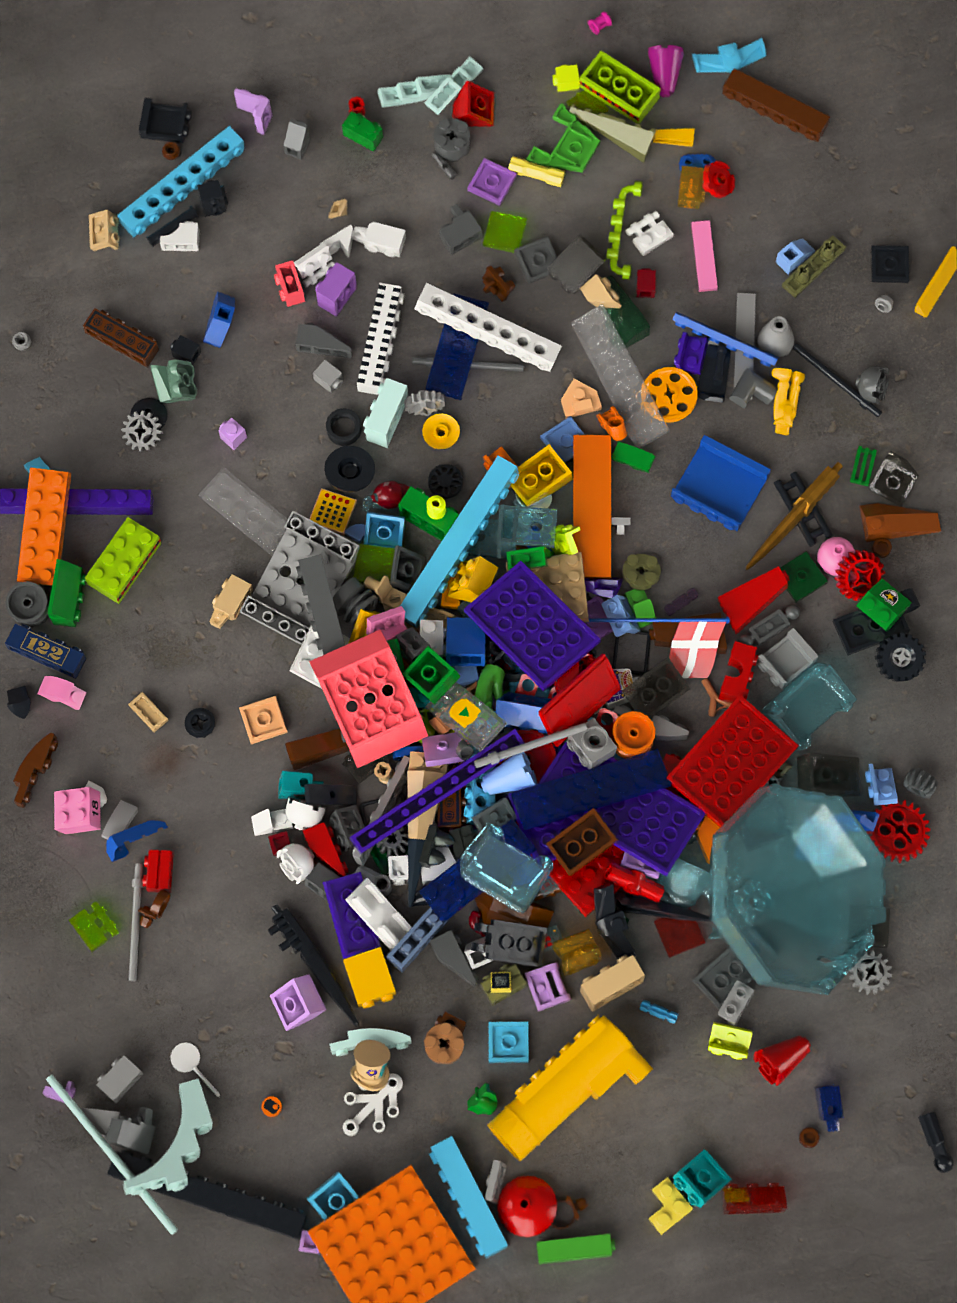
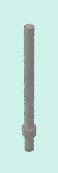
M585 723L498 753L496 751L489 753L488 756L475 760V767L479 768L490 763L494 765L502 759L586 731L587 726Z
M140 863L135 864L134 879H132L134 893L129 981L137 980L140 912L138 909L141 907V891L144 888L142 879L143 864Z

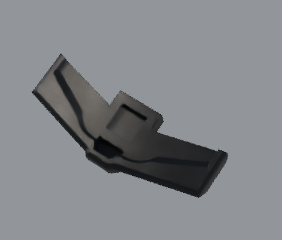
M613 882L594 888L595 925L598 933L601 934L617 959L625 955L628 957L631 955L636 956L635 950L622 932L629 929L623 910L615 911Z

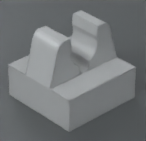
M611 517V525H616V535H624L625 525L630 526V518Z

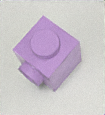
M233 418L229 421H224L219 428L220 438L233 450L247 438L245 429Z

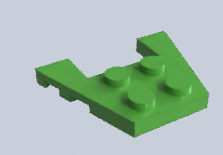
M560 103L553 115V120L568 128L552 154L534 146L526 160L545 167L583 173L600 145V140Z

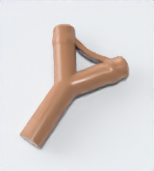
M708 678L701 681L710 696L708 710L710 717H714L720 709L727 708L732 704L718 699L719 695L715 692ZM717 702L724 705L716 710Z

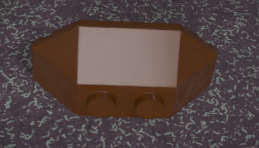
M485 881L481 882L475 897L483 924L490 925L491 919L548 929L554 914V910L511 892L508 893V896H501L492 884Z

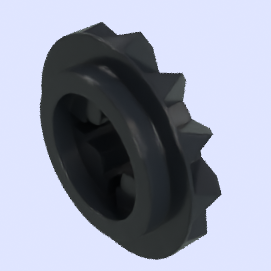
M205 708L193 709L185 718V729L189 735L195 738H205L207 735L212 734L215 727L214 715ZM198 716L201 721L206 722L203 724V730L199 726H195Z

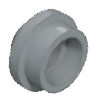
M882 295L875 300V305L879 311L888 313L893 308V300L887 295Z
M19 332L14 335L12 344L17 350H26L31 344V338L27 333ZM25 340V343L19 344V341Z

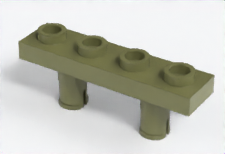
M832 235L828 240L824 241L823 245L814 254L798 266V269L782 283V287L796 298L846 250V246Z

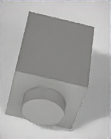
M326 360L313 372L314 380L330 393L334 389L337 390L343 383L342 372Z

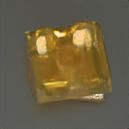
M589 929L552 942V950L562 960L561 971L564 977L601 962L600 950Z

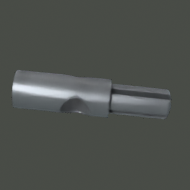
M437 152L432 154V157L451 180L454 179L457 174Z

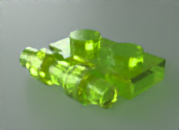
M97 901L90 905L93 909L91 914H88L84 908L69 919V922L91 952H94L108 941L104 936L105 933L110 932L112 937L119 934L115 922L108 918L106 910L103 906L100 907ZM99 918L104 925L99 928L94 922L95 919Z

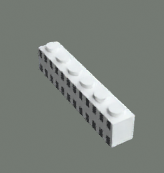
M379 283L357 382L359 392L379 395V386L381 383L384 384L386 380L384 373L388 372L390 361H387L388 355H392L393 344L391 342L392 338H396L397 334L395 323L400 320L401 315L399 305H403L405 296L402 293L401 286Z

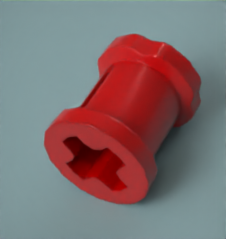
M358 96L352 97L348 103L350 107L349 113L352 111L365 116V103L363 99Z

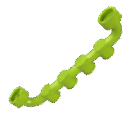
M635 181L634 185L623 187L619 197L614 198L613 209H617L616 215L611 217V226L615 227L614 232H609V243H612V248H607L606 259H610L612 271L617 275H621L622 279L630 280L632 267L631 265H623V268H620L617 265V260L619 257L626 195L633 192L634 196H641L643 183L640 181Z

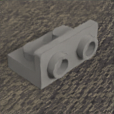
M738 980L735 982L718 1011L719 1016L728 1020L727 1025L736 1026L754 995V989Z

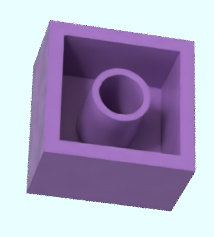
M337 262L333 267L331 266L326 272L325 279L320 281L315 288L318 306L337 317L357 289L355 273Z

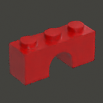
M737 641L734 642L727 665L735 667L740 675L737 677L725 675L718 697L719 700L733 703L739 695L747 699L749 689L746 688L747 683H751L754 675L751 668L752 665L756 666L759 656L756 654L757 647Z

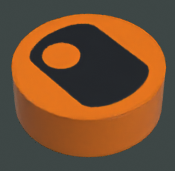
M270 1096L264 1099L262 1111L266 1116L276 1117L281 1113L282 1104L278 1098Z

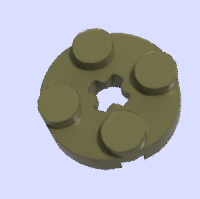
M647 554L629 555L622 570L624 581H627L630 587L637 590L650 589L652 585L657 584L661 573L657 558ZM643 569L646 572H644L643 575H640V573L637 570Z

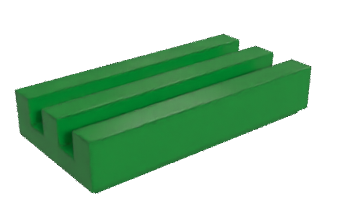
M858 446L850 479L851 483L863 486L869 485L877 450H869L870 448L865 449L862 446ZM864 453L859 478L855 479L860 454ZM869 454L872 456L868 468L866 481H862L867 462V457Z

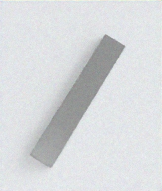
M737 293L735 338L754 346L756 294ZM738 349L735 352L734 388L745 369L749 368L753 371L754 358L750 359L744 356V352Z

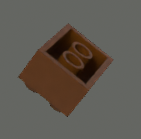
M593 808L546 843V845L568 875L573 876L619 840L598 811Z

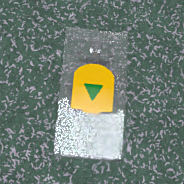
M457 682L453 684L435 705L429 702L426 706L432 714L455 731L460 738L480 752L507 725L506 721Z

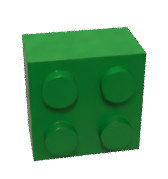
M429 646L402 673L404 678L434 705L461 677L452 666Z

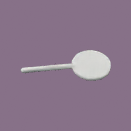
M180 1043L175 1046L170 1056L173 1067L184 1073L194 1070L217 1097H220L219 1092L197 1068L200 1061V1053L197 1047L190 1043Z

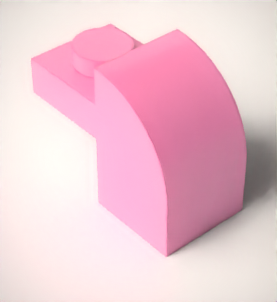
M45 676L37 694L52 702H62L75 710H80L87 692L74 686V683L62 678Z

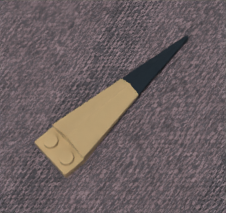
M410 751L409 769L407 770L408 799L447 774L449 764L426 767L424 752ZM439 803L408 823V904L410 908L414 903L422 865L419 862L429 825L434 824Z

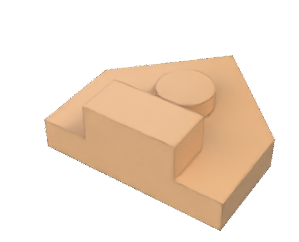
M573 379L561 399L565 418L602 410L597 390Z

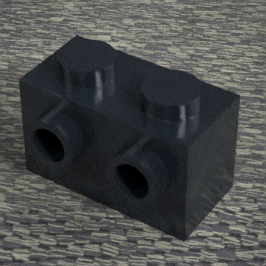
M208 180L203 184L197 185L205 217L218 216L223 212H227L225 207L228 204L224 185L220 186L219 180Z

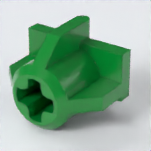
M485 1083L481 1088L475 1087V1094L467 1101L468 1110L476 1114L491 1115L498 1106L497 1095L489 1090L488 1083Z

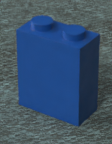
M447 618L446 662L450 666H485L486 633L471 618Z

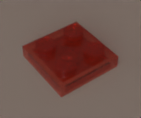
M660 918L653 922L668 958L706 943L697 921Z

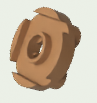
M448 1023L432 1027L424 1040L426 1054L435 1063L451 1064L457 1061L464 1049L462 1033L458 1028ZM441 1039L449 1040V1048H440L438 1044L441 1043L439 1041Z

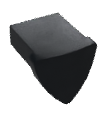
M26 686L8 690L7 707L14 715L25 719L31 706Z

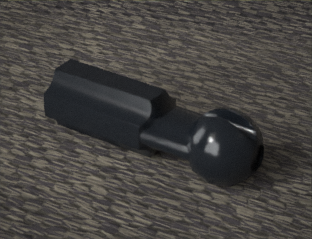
M931 1112L919 1116L918 1118L928 1146L932 1148L935 1157L934 1167L940 1173L951 1171L954 1161L945 1148V1139L936 1113Z

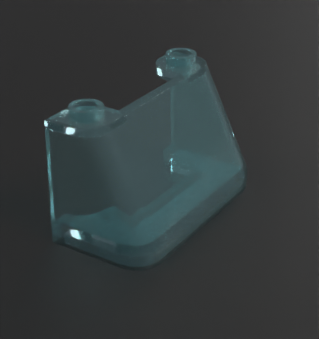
M815 663L767 704L762 713L799 745L797 747L798 750H804L811 745V734L836 711L847 712L850 710L857 699L830 664Z
M490 823L484 827L461 855V876L470 884L519 913H525L553 870V862L549 857L538 856L534 860L505 842L503 830Z

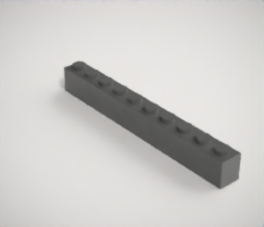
M321 554L298 560L299 566L296 567L298 577H302L304 581L301 588L303 596H308L309 602L306 603L308 614L312 613L314 618L311 621L313 632L318 633L319 639H315L318 651L322 650L323 655L345 646ZM349 701L346 704L349 712L357 710L358 706L355 701ZM340 731L341 737H342V741H343V743H344V742H346V741H345V738H344L342 732Z

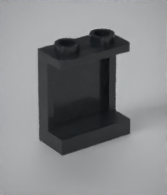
M144 98L139 124L140 138L184 143V138L188 136L189 131L187 121L191 120L192 114L188 103H184L183 107L154 104L152 98Z

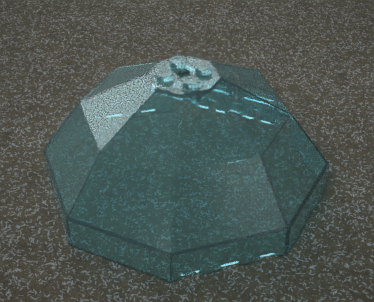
M779 784L761 787L713 835L710 853L709 921L740 964L758 985L828 995L846 976L847 970L853 968L874 944L875 937L872 935V925L886 921V907H883V895H886V880L883 879V868L886 867V860L842 797L829 796L815 791H803V789L794 787H783ZM749 899H752V900H753V902H752L753 907L750 905ZM825 958L833 962L824 963L820 960Z

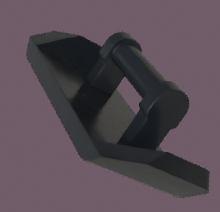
M706 336L705 338L709 342L702 372L699 375L697 397L706 401L724 403L731 350L726 348L727 344L723 342L719 344L709 340V336Z

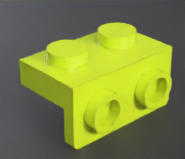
M561 524L553 528L554 531L547 533L550 539V547L555 555H573L578 553L572 534L581 530L579 526H572V524L564 526Z
M713 1022L708 1050L716 1055L728 1054L734 1059H747L753 1031Z

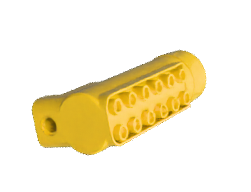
M597 1015L588 1024L590 1028L587 1031L583 1028L573 1038L575 1042L572 1045L568 1042L559 1051L561 1055L558 1058L553 1056L544 1065L546 1069L543 1072L539 1069L529 1079L531 1083L528 1086L524 1083L515 1092L517 1096L487 1124L502 1145L519 1161H522L535 1147L541 1145L543 1140L590 1096L595 1100L598 1099L624 1074L636 1085L653 1070L622 1031L604 1015L602 1017Z

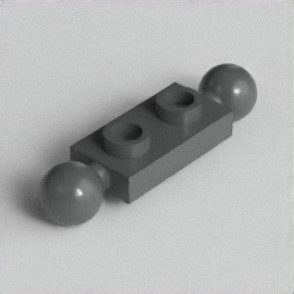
M790 605L786 608L784 614L781 609H778L748 628L750 635H742L738 642L752 646L755 641L760 646L790 627L791 624L788 620L799 618L801 613L799 607Z

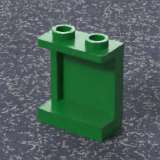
M544 546L506 552L508 571L520 561L529 569L548 566L547 559L554 556V553Z

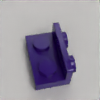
M683 332L682 338H679L678 341L679 351L678 355H675L674 365L688 374L701 375L709 342L708 339L691 337L687 332Z

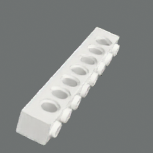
M426 283L415 307V310H418L421 314L433 317L440 323H446L457 331L469 334L472 338L480 339L492 347L503 350L507 354L519 357L522 361L534 364L541 370L551 371L562 347L553 341Z

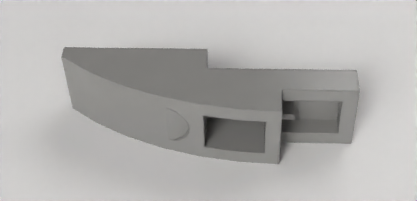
M616 705L613 710L618 717L631 711L629 707L624 705ZM654 714L652 718L656 730L654 740H687L689 736L687 727L679 723H671L663 715L657 716Z

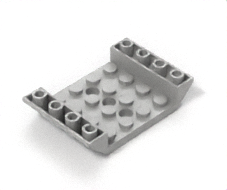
M292 511L284 526L286 531L252 596H247L240 613L302 645L311 626V621L314 618L312 613L308 614L306 603L309 602L308 596H303L302 588L298 583L299 577L296 567L299 566L298 560L321 554L333 598L351 572L360 546ZM286 566H289L291 569V574L288 577H284L281 572Z

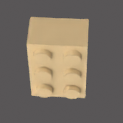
M625 955L618 959L617 964L613 967L608 965L600 970L599 975L595 977L591 975L582 981L583 984L581 985L580 992L591 1011L594 1012L643 983L645 974L633 955L630 957Z

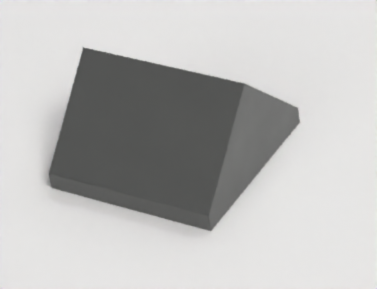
M395 546L390 579L392 588L402 592H409L424 570L425 557L401 546Z

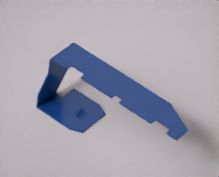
M149 820L111 835L106 843V852L109 858L114 862L126 857L129 851L123 842L129 841L131 843L143 838L142 835L146 837L154 834L161 827L166 829L168 828L164 821Z

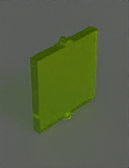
M585 90L580 93L577 92L576 96L566 101L569 108L574 104L582 110L586 108L591 109V113L596 115L609 111L602 101Z

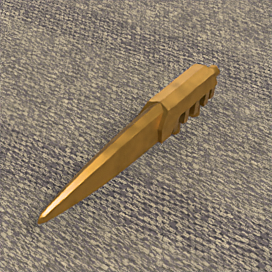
M839 462L832 468L827 466L794 502L793 509L759 548L746 566V570L753 567L767 555L804 516L807 517L812 512L816 503L822 499L825 493L827 494L831 486L833 487L840 478L838 472L843 466Z

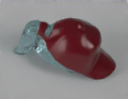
M393 480L383 482L375 487L372 495L366 496L363 499L360 511L366 512L370 510V507L379 510L397 508L410 487Z

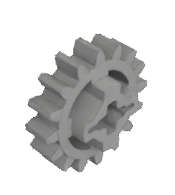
M420 390L417 394H411V396L406 397L404 400L405 411L408 414L414 413V415L429 416L432 412H438V410H442L445 407L444 395H441V392Z
M135 411L134 417L127 416L129 422L123 421L126 428H122L121 431L126 432V434L122 438L128 439L126 445L133 444V450H136L138 447L139 451L143 452L145 447L147 451H150V445L156 447L155 441H161L158 434H163V432L158 428L162 424L156 423L158 417L152 418L153 414L150 412L146 416L145 411H141L140 415ZM137 421V424L132 427L133 423ZM148 421L151 422L153 428H150L148 426ZM142 428L146 430L145 433H139V430ZM131 434L136 437L137 442L132 439Z
M865 951L863 952V957L857 955V961L852 960L850 963L853 967L849 968L848 972L853 973V975L849 976V980L855 981L852 985L853 987L859 986L858 992L864 989L866 990V995H868L870 990H872L875 995L878 993V988L884 991V985H889L890 982L887 978H891L892 974L888 973V971L892 967L886 966L888 959L881 960L882 954L876 957L874 951L870 955ZM868 960L873 961L872 963H869V964L862 963V962L868 961ZM879 965L881 966V968H882V970H883V974L880 973V971H879V967H878ZM874 966L873 975L866 980L868 971ZM857 971L861 974L862 981H860ZM871 982L878 983L876 985H868V983Z

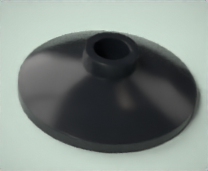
M155 398L139 400L134 404L130 416L134 417L135 411L139 415L141 411H151L153 414L152 418L158 417L156 423L162 424L158 428L159 430L163 428L168 417L165 405ZM148 421V426L150 428H153L151 422ZM142 428L141 430H139L140 432H143V433L146 432V430L143 429V428Z

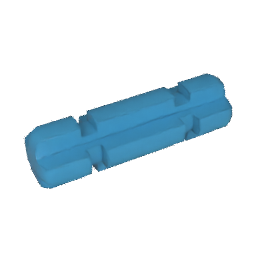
M647 1000L641 1002V1011L646 1013L648 1011L650 1015L663 1020L667 1019V1022L672 1024L676 1022L678 1018L676 1012H669L668 1009L654 1003L652 1005Z

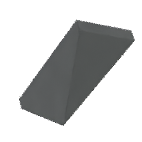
M413 627L395 635L409 662L417 658L427 646L431 648Z

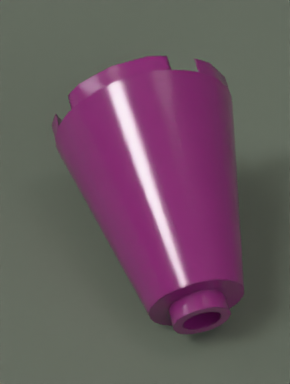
M661 45L652 46L648 49V56L654 84L660 88V97H670L675 92L684 50L682 47L667 45V48H661Z

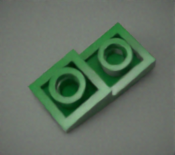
M618 441L611 459L629 465L633 469L649 473L656 456L640 448Z

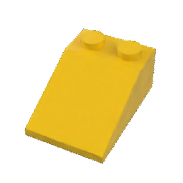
M549 444L518 467L519 477L510 486L527 507L561 489L573 480L570 469Z

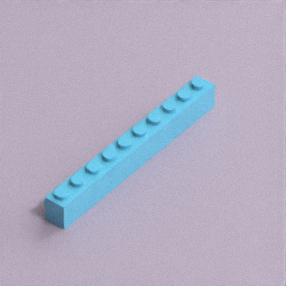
M497 456L400 606L405 610L404 621L418 628L420 620L427 619L428 611L436 606L438 596L447 589V582L456 575L458 565L461 561L464 562L469 553L467 551L477 543L478 534L481 530L484 531L486 529L489 517L497 512L501 499H505L509 493L508 488L517 481L519 471L516 465Z

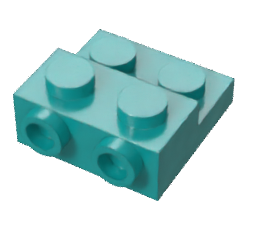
M705 1149L673 1177L676 1188L680 1191L684 1190L688 1195V1201L693 1206H698L699 1208L732 1180Z

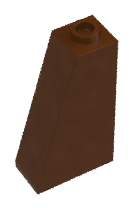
M718 612V613L698 615V616H691V617H684V618H722V617H721V612ZM652 622V628L649 629L650 640H654L655 646L671 648L679 622ZM724 629L716 654L722 655L727 652Z
M340 728L285 743L293 770L295 771L348 752L349 747L346 742L343 743Z

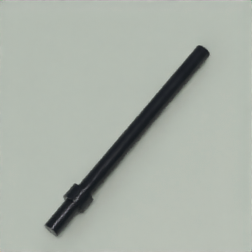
M798 343L793 346V350L860 403L859 406L864 410H869L877 418L882 414V411L874 406L872 402L863 399L860 393Z

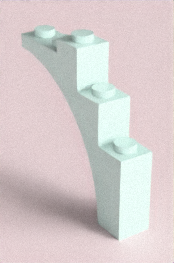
M199 1078L179 1084L182 1118L178 1133L168 1151L155 1165L144 1173L124 1181L126 1195H137L148 1188L152 1190L158 1189L163 1184H166L167 1191L172 1189L173 1191H179L187 1185L188 1178L183 1162L190 1163L200 1157V1148L195 1134L203 1135L208 1133L212 1129L213 1123Z

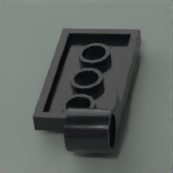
M913 588L900 592L912 604L888 632L881 627L878 629L873 628L870 624L873 620L861 610L833 619V624L847 656L878 645L886 637L893 634H907L910 632L904 614L920 607ZM853 628H862L863 634L855 635L853 633Z

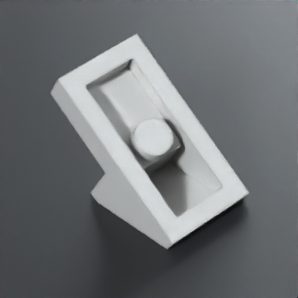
M352 225L323 241L328 246L331 255L336 253L341 247L349 258L353 241Z
M266 809L251 816L255 836L293 829L292 822L286 816V809L272 812Z

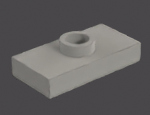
M493 1161L491 1174L488 1175L486 1180L487 1191L485 1200L493 1204L498 1203L507 1167L501 1161Z

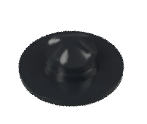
M343 446L334 450L328 456L324 467L325 476L330 485L342 492H357L367 487L373 480L375 463L366 450L357 446Z

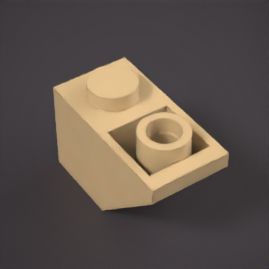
M595 274L580 287L587 301L598 308H620L622 306L618 301L620 297L614 290H611V283L606 277L602 278Z

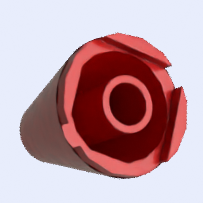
M798 1035L757 1050L754 1053L755 1063L759 1061L761 1067L758 1069L763 1077L770 1084L776 1083V1086H778L808 1055L811 1045L806 1037Z

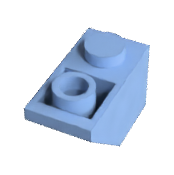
M803 238L792 241L777 254L776 263L789 275L814 254L815 250Z

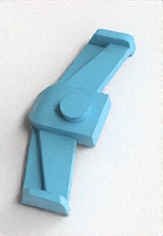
M762 38L740 49H737L736 43L718 46L719 54L692 53L696 72L731 73L734 68L739 70L766 56Z

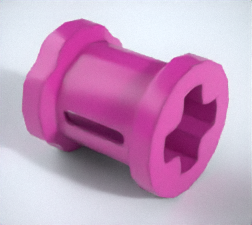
M603 11L594 20L590 19L588 24L592 32L597 35L606 26L610 27L612 21L608 14Z

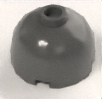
M870 366L861 375H858L856 386H858V391L863 399L872 403H881L879 399H884L888 389L889 380L886 379V374H889L888 368Z

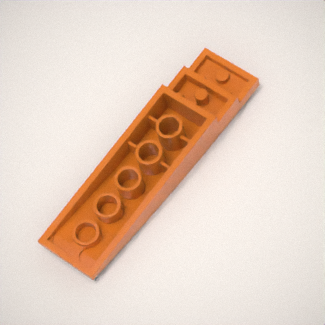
M573 435V526H579L581 529L573 534V539L578 552L582 553L584 578L611 579V435Z

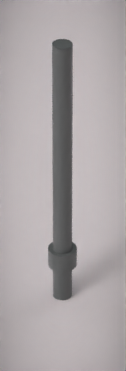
M427 356V358L412 357V364L427 365V367L434 368V366L520 372L524 370V364L436 359L435 356Z

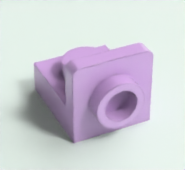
M68 1081L65 1090L73 1099L76 1092L75 1084ZM45 1086L43 1091L45 1097L64 1102L52 1086Z

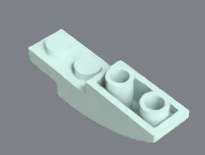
M368 1028L347 1031L349 1039L331 1043L330 1048L332 1055L343 1056L348 1054V1051L354 1050L355 1046L364 1040H376L383 1043L388 1049L396 1047L397 1050L408 1048V1044H412L410 1036L400 1032Z

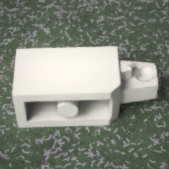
M372 222L368 228L355 226L352 239L363 243L364 247L370 252L378 251L389 257H400L406 239V232L403 229Z

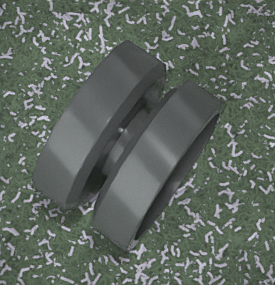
M29 581L20 582L8 592L5 601L6 609L10 616L20 625L25 624L30 628L37 627L49 618L50 597L38 584Z

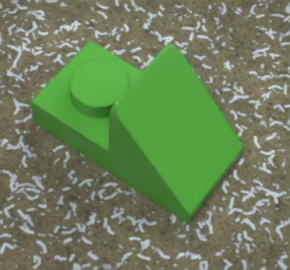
M633 589L625 592L624 595L635 618H656L651 599L647 598L644 590ZM637 622L639 628L652 624V622Z

